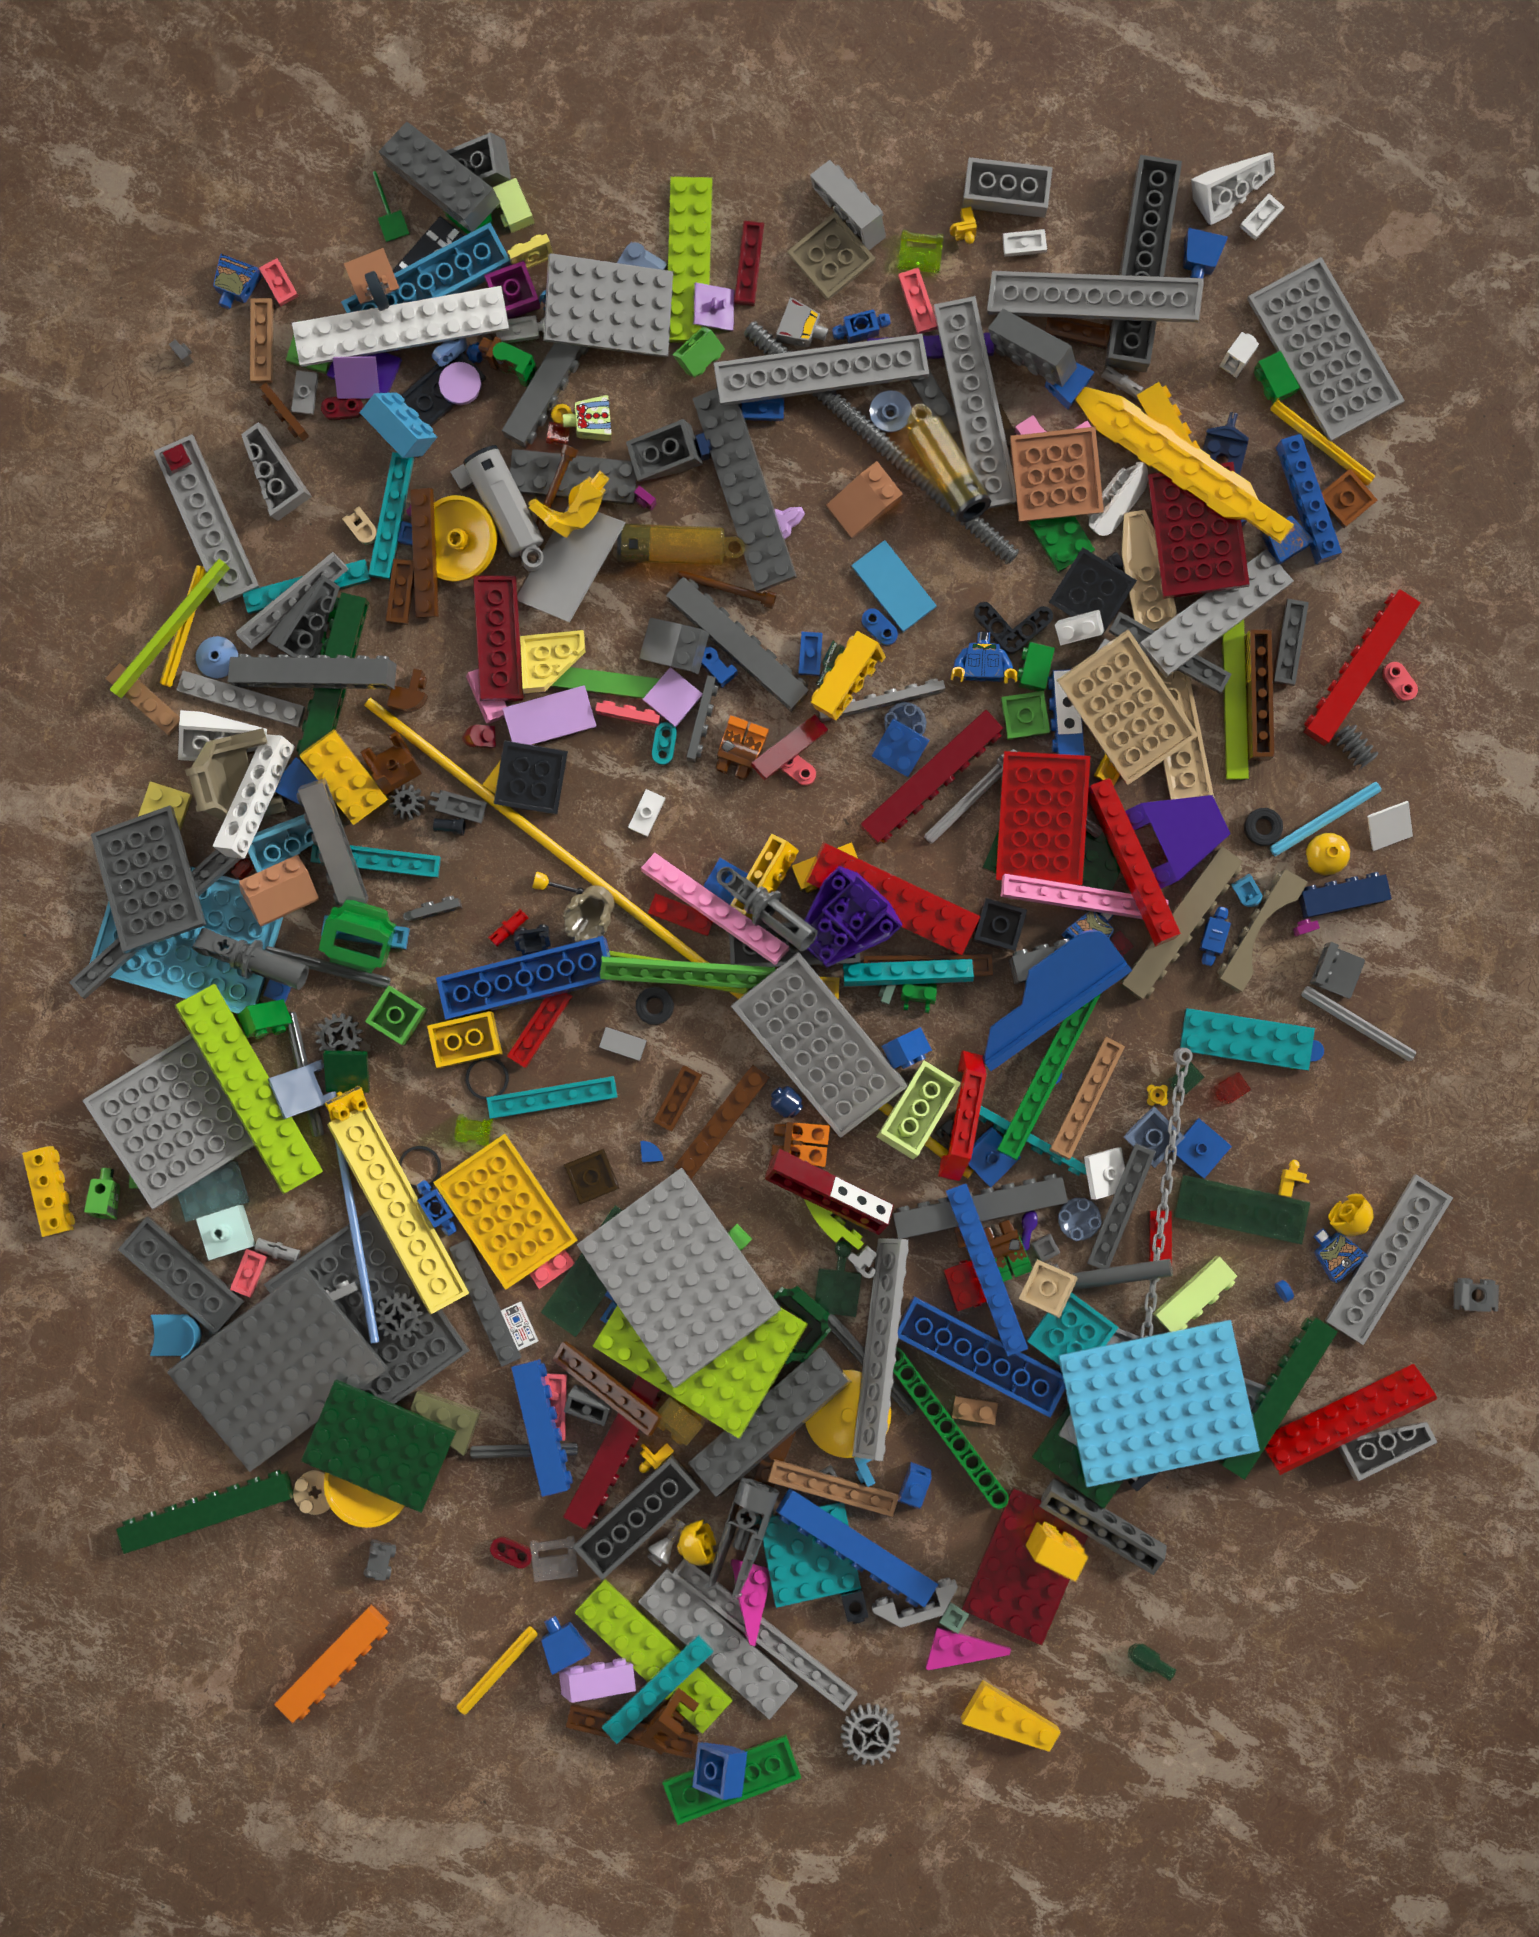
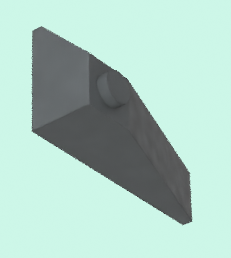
M321 575L278 623L267 641L292 658H297V655L317 658L323 646L321 641L324 631L327 632V621L330 612L333 611L340 586L324 575Z

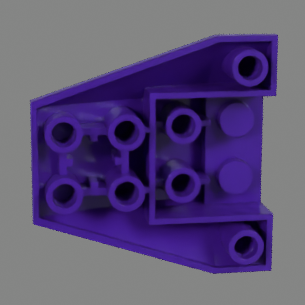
M840 866L823 881L804 920L818 931L814 942L807 950L826 967L888 940L902 926L900 919L885 897L860 874Z

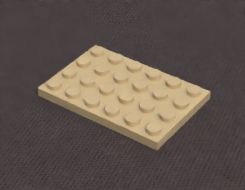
M1129 630L1123 632L1056 680L1127 785L1198 736Z

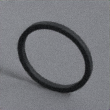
M493 1057L472 1062L466 1072V1085L469 1091L475 1097L487 1100V1098L474 1092L469 1083V1074L475 1064L483 1060H492L503 1068L505 1084L502 1090L493 1096L501 1095L506 1090L509 1082L507 1068L500 1060Z
M414 1146L409 1148L400 1157L398 1162L399 1165H402L404 1157L412 1150L424 1149L431 1152L436 1158L438 1164L437 1174L435 1178L429 1183L430 1186L433 1185V1182L438 1180L441 1173V1161L439 1156L436 1154L435 1151L426 1146ZM410 1184L412 1188L417 1189L416 1185Z

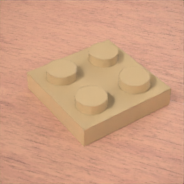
M1037 1259L1019 1299L1060 1318L1078 1278Z

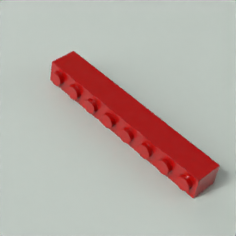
M1401 589L1394 594L1391 592L1384 601L1386 607L1383 611L1379 610L1373 618L1374 625L1372 628L1368 627L1361 636L1364 640L1360 646L1356 644L1351 651V660L1349 663L1344 662L1338 671L1341 675L1337 681L1333 679L1326 689L1329 691L1326 698L1323 696L1320 698L1315 706L1318 710L1314 716L1310 714L1303 725L1306 728L1303 733L1321 745L1325 746L1330 742L1421 604V602Z
M1108 778L1090 785L1088 788L1090 804L1101 828H1103L1105 837L1155 947L1176 939L1181 932L1111 779Z

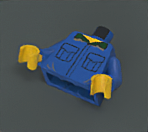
M978 632L977 643H969L968 648L962 649L955 659L950 678L953 680L954 676H958L961 679L960 682H963V680L1002 682L1004 678V683L1008 684L1009 678H1013L1017 682V671L1013 669L1012 662L1006 652L1000 649V645L990 643V632Z

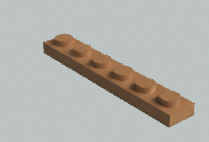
M1108 1037L1103 1039L1050 1147L1051 1152L1067 1160L1071 1159L1125 1046Z
M773 1459L767 1479L771 1483L892 1517L899 1495L871 1486L867 1487V1485L776 1459Z

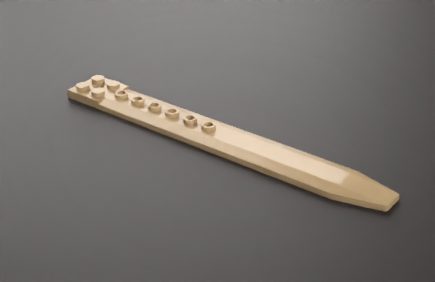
M1145 510L1124 513L1121 558L1124 565V573L1137 580L1129 593L1133 618L1153 631H1157L1177 616L1174 598L1163 599L1155 529ZM1149 659L1198 734L1196 738L1163 760L1170 800L1213 795L1214 797L1190 677L1176 670L1165 678Z

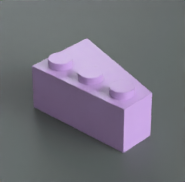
M625 1658L614 1659L613 1662L609 1663L596 1662L591 1665L566 1667L559 1671L561 1695L571 1703L636 1691L633 1664L626 1662Z

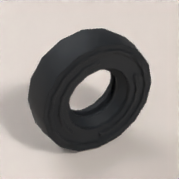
M1258 808L1252 811L1246 817L1244 823V832L1247 838L1259 846H1268L1275 843L1281 837L1283 831V821L1280 815L1269 808ZM1266 819L1271 823L1272 829L1269 834L1262 835L1257 832L1256 823L1258 820Z
M650 987L639 994L635 1008L637 1015L643 1022L649 1025H659L665 1023L671 1017L674 1003L671 995L666 990L660 987ZM651 998H658L662 1001L663 1009L660 1013L651 1014L647 1011L646 1005Z

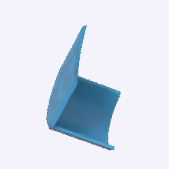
M189 1314L151 1315L154 1327V1342L150 1356H181L182 1359L200 1345L202 1337L201 1327L197 1320Z

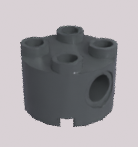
M1457 1278V1282H1454L1453 1309L1460 1310L1461 1306V1308L1467 1311L1491 1312L1492 1307L1493 1311L1498 1312L1499 1285L1493 1279H1480V1283H1473L1471 1278ZM1475 1289L1481 1291V1296L1477 1300H1473L1471 1297Z

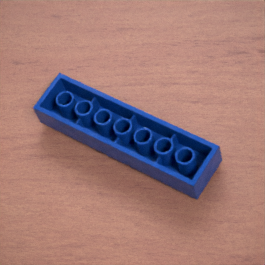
M600 936L437 977L436 981L445 1020L450 1021L615 981L600 979L602 956L611 957L606 938Z
M915 1296L911 1298L898 1325L899 1339L1051 1418L1065 1390L1062 1373L1022 1352L1007 1356L1001 1341Z

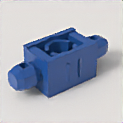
M874 309L845 316L843 318V326L838 325L832 329L833 338L839 340L844 339V336H846L848 344L877 337L879 336V327L882 329L889 326L891 320L889 314L886 313L878 314V317H876ZM862 323L867 327L863 330H860L855 326L857 324Z
M1219 906L1214 914L1216 918L1210 917L1207 920L1199 950L1205 951L1201 960L1203 965L1212 966L1216 958L1214 954L1220 956L1223 953L1231 925L1230 922L1224 921L1228 917L1227 908Z
M423 1180L417 1184L419 1194L423 1195L417 1201L434 1228L442 1225V1231L447 1236L452 1235L456 1232V1226L450 1219L455 1214L439 1190L434 1189L431 1191L432 1187L430 1184ZM436 1196L438 1199L432 1201L441 1204L442 1210L440 1214H444L445 1211L447 1212L446 1215L438 1220L435 1217L441 1215L432 1212L433 1202H429L428 1205L426 1203Z

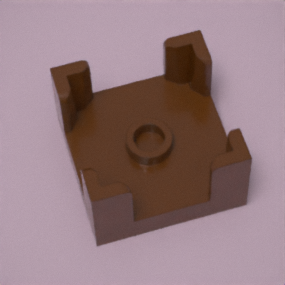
M398 731L389 735V739L394 746L377 756L370 747L360 752L370 767L375 782L384 795L422 774Z
M679 1687L658 1708L640 1737L641 1740L660 1755L665 1751L666 1745L658 1740L655 1735L662 1730L670 1738L676 1740L684 1730L680 1725L684 1717L675 1710L679 1702L692 1712L699 1705L698 1702Z

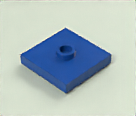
M1197 1118L1183 1135L1185 1138L1176 1146V1156L1202 1179H1205L1232 1146L1200 1118Z
M992 1127L974 1143L972 1157L968 1164L989 1187H992L1021 1158L1019 1156L1015 1161L997 1151L1002 1137Z

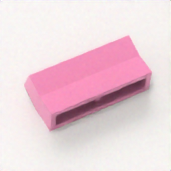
M478 669L468 672L466 678L486 724L505 718L502 709L507 707L505 701H480Z

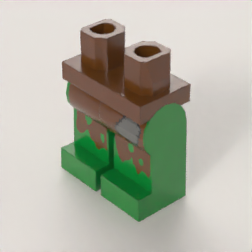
M496 336L493 341L483 337L478 346L479 351L482 352V358L488 360L492 369L497 371L499 368L503 373H512L518 377L521 385L528 387L537 371L533 356L502 342Z
M1009 1219L998 1223L1002 1234L994 1236L990 1226L983 1228L1003 1282L1013 1279L1005 1257L1009 1259L1015 1278L1032 1272L1033 1267L1016 1228L1014 1229Z

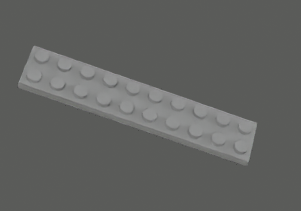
M992 271L987 312L989 315H998L1002 309H1005L1016 316L1199 323L1204 279Z
M973 296L934 304L935 318L968 473L973 476L983 494L988 495L991 499L989 508L1016 503L1014 476L976 298Z
M922 334L714 363L720 406L929 377Z
M878 1239L875 1260L876 1271L873 1277L853 1457L883 1461L885 1453L888 1411L891 1406L890 1394L893 1386V1368L896 1362L895 1351L898 1342V1325L901 1319L900 1308L903 1298V1282L906 1275L905 1265L909 1251L908 1240Z

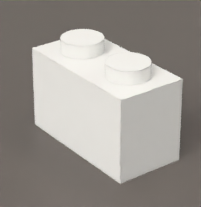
M1241 332L1226 353L1220 367L1237 378L1254 354L1259 343L1256 342L1252 335Z
M1099 610L1058 620L1055 624L1060 645L1099 636L1104 632Z

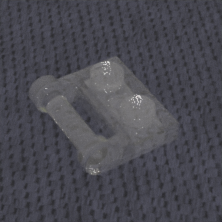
M574 1536L546 1542L530 1541L534 1582L577 1577L579 1575L576 1550L573 1548L575 1544ZM568 1548L569 1554L539 1558V1551Z

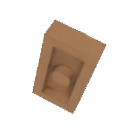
M954 1396L951 1417L995 1425L998 1403Z

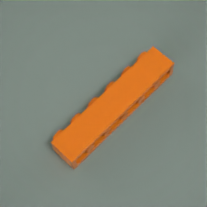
M371 1604L274 1705L292 1723L297 1718L301 1721L310 1712L308 1707L313 1702L317 1705L326 1696L324 1691L329 1686L333 1689L341 1680L339 1675L344 1670L348 1673L357 1664L355 1659L360 1654L364 1657L372 1648L370 1643L375 1638L379 1641L388 1632L385 1628L389 1622Z

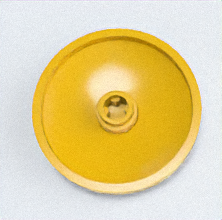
M447 496L434 502L437 577L447 581L462 582L478 576L490 564L496 550L497 531L492 516L481 503L465 496Z
M844 1369L842 1371L852 1382L805 1424L811 1438L822 1450L837 1457L853 1458L862 1372ZM891 1407L888 1411V1429L891 1421Z
M325 1472L324 1492L326 1500L332 1511L348 1524L364 1528L377 1527L394 1519L405 1507Z

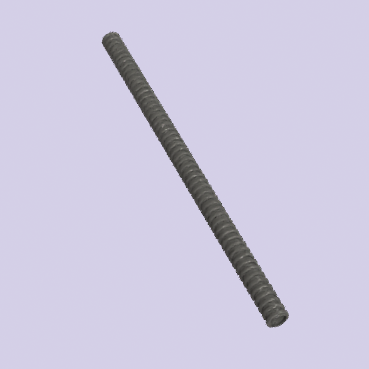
M757 321L752 322L744 332V336L746 338L749 337L750 342L754 341V345L759 346L760 350H764L766 355L791 352L787 351V347H782V343H778L776 338L773 339L772 334L768 335V331L763 330L761 325L758 326ZM836 390L813 393L812 396H817V400L822 401L824 406L827 405L828 410L832 409V413L837 414L839 419L842 418L843 423L847 422L848 427H852L853 431H857L858 436L862 435V439H866L867 444L871 443V447L876 448L878 453L881 452L882 457L886 456L887 461H891L893 466L896 465L897 470L901 469V473L906 474V478H911V482H915L917 487L920 486L921 491H926V495H930L932 500L935 499L936 504L940 503V507L942 509L945 508L947 513L950 512L951 517H956L957 511L945 493L948 490L944 488L945 485L939 484L940 481L935 480L934 475L930 476V472H926L924 467H920L919 462L915 463V459H911L909 454H905L904 449L900 450V446H896L895 441L891 442L890 437H885L886 434L884 432L881 433V429H876V425L871 424L869 419L866 420L865 415L861 416V412L856 411L855 407H851L850 402L846 403V399H842L841 394H836ZM977 517L969 522L960 523V525L966 526V530H971L970 533L975 534V538H980L981 543H986L985 546L990 547L991 552L995 551L996 556L999 555L1001 560L1004 559L1006 565L1010 564L1018 555L1019 549H1014L1013 544H1008L1009 541H1005L1004 536L1000 537L998 531L995 532L993 527H989V523L985 524L983 518Z

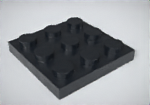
M1082 547L1049 603L1072 617L1099 610L1104 626L1103 635L1137 580Z
M504 740L494 804L558 814L568 751Z

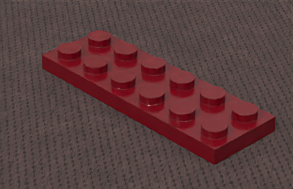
M474 576L473 589L480 701H523L516 576Z

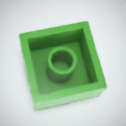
M388 985L365 1022L399 1044L406 1046L428 1009Z

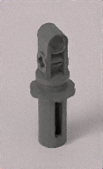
M724 867L718 871V883L745 905L744 910L747 913L753 914L752 923L755 926L767 924L800 951H805L814 942L818 931L781 903L782 894L779 891L769 893L763 886L758 888L730 867ZM729 875H733L731 882L725 883V879ZM775 911L799 928L796 934L772 917Z
M201 928L192 946V949L199 954L229 963L231 968L241 969V975L245 979H249L254 973L300 990L304 986L309 973L307 965L263 950V942L261 940H255L252 944H249L243 939L237 941L215 933L210 929Z

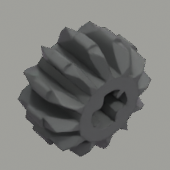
M403 784L401 786L402 791L396 788L393 791L397 795L389 796L390 800L395 801L390 803L389 807L395 808L393 814L395 816L400 814L401 820H404L406 816H408L409 820H413V813L417 816L421 815L418 808L425 809V806L420 803L425 800V797L419 796L422 792L419 788L414 791V785L410 784L407 789ZM409 798V800H411L412 803L407 804L405 807V805L403 804V800L407 801Z

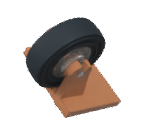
M381 248L344 263L359 303L363 304L374 300L379 311L388 309L389 302L386 294L400 288L384 249Z

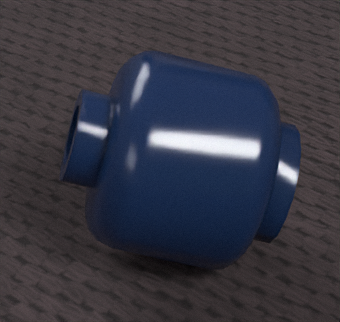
M785 1086L782 1089L778 1087L771 1094L773 1098L771 1107L783 1118H793L803 1107L801 1104L802 1097L790 1086Z

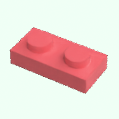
M278 258L259 268L280 306L299 297Z
M246 1249L230 1290L247 1297H252L268 1256Z
M565 1249L531 1272L530 1276L540 1289L574 1266L575 1262Z

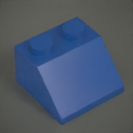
M699 1742L693 1788L722 1800L742 1797L747 1752L733 1746Z

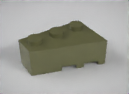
M422 1390L416 1392L410 1409L411 1412L456 1430L457 1432L451 1447L463 1456L467 1453L481 1413L480 1410Z

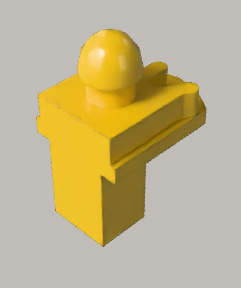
M972 207L962 208V222L954 223L949 229L950 234L956 237V241L964 239L967 244H972L976 237V221Z
M1292 1160L1289 1163V1170H1282L1278 1195L1291 1197L1295 1181L1309 1184L1310 1180L1306 1179L1307 1174L1297 1172L1299 1168L1297 1160Z
M665 1443L653 1454L642 1444L641 1448L643 1450L640 1452V1455L645 1461L639 1466L640 1472L647 1473L651 1467L656 1470L674 1450Z

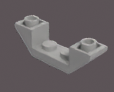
M950 1578L939 1580L938 1586L935 1589L939 1602L929 1601L922 1608L915 1610L913 1607L906 1608L901 1611V1614L897 1615L893 1599L881 1597L875 1600V1603L872 1604V1609L875 1614L900 1628L942 1616L958 1588L955 1579L951 1580Z

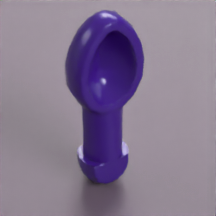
M1034 1210L1027 1211L1023 1215L1021 1222L1023 1228L1021 1241L1026 1251L1030 1248L1031 1233L1038 1223V1217Z

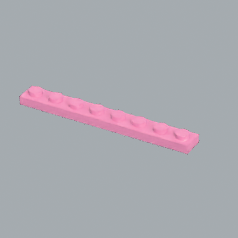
M656 853L641 867L644 874L774 965L789 951V946L761 926H755L751 919Z
M1009 874L1002 876L1001 897L1143 919L1132 894Z

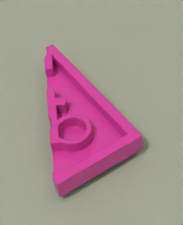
M731 1559L730 1564L733 1568L734 1582L736 1584L743 1561ZM753 1564L741 1591L742 1596L738 1598L741 1614L744 1618L746 1637L749 1645L753 1647L756 1645L770 1583L768 1568Z
M936 1627L925 1668L933 1670L1010 1655L1011 1648Z

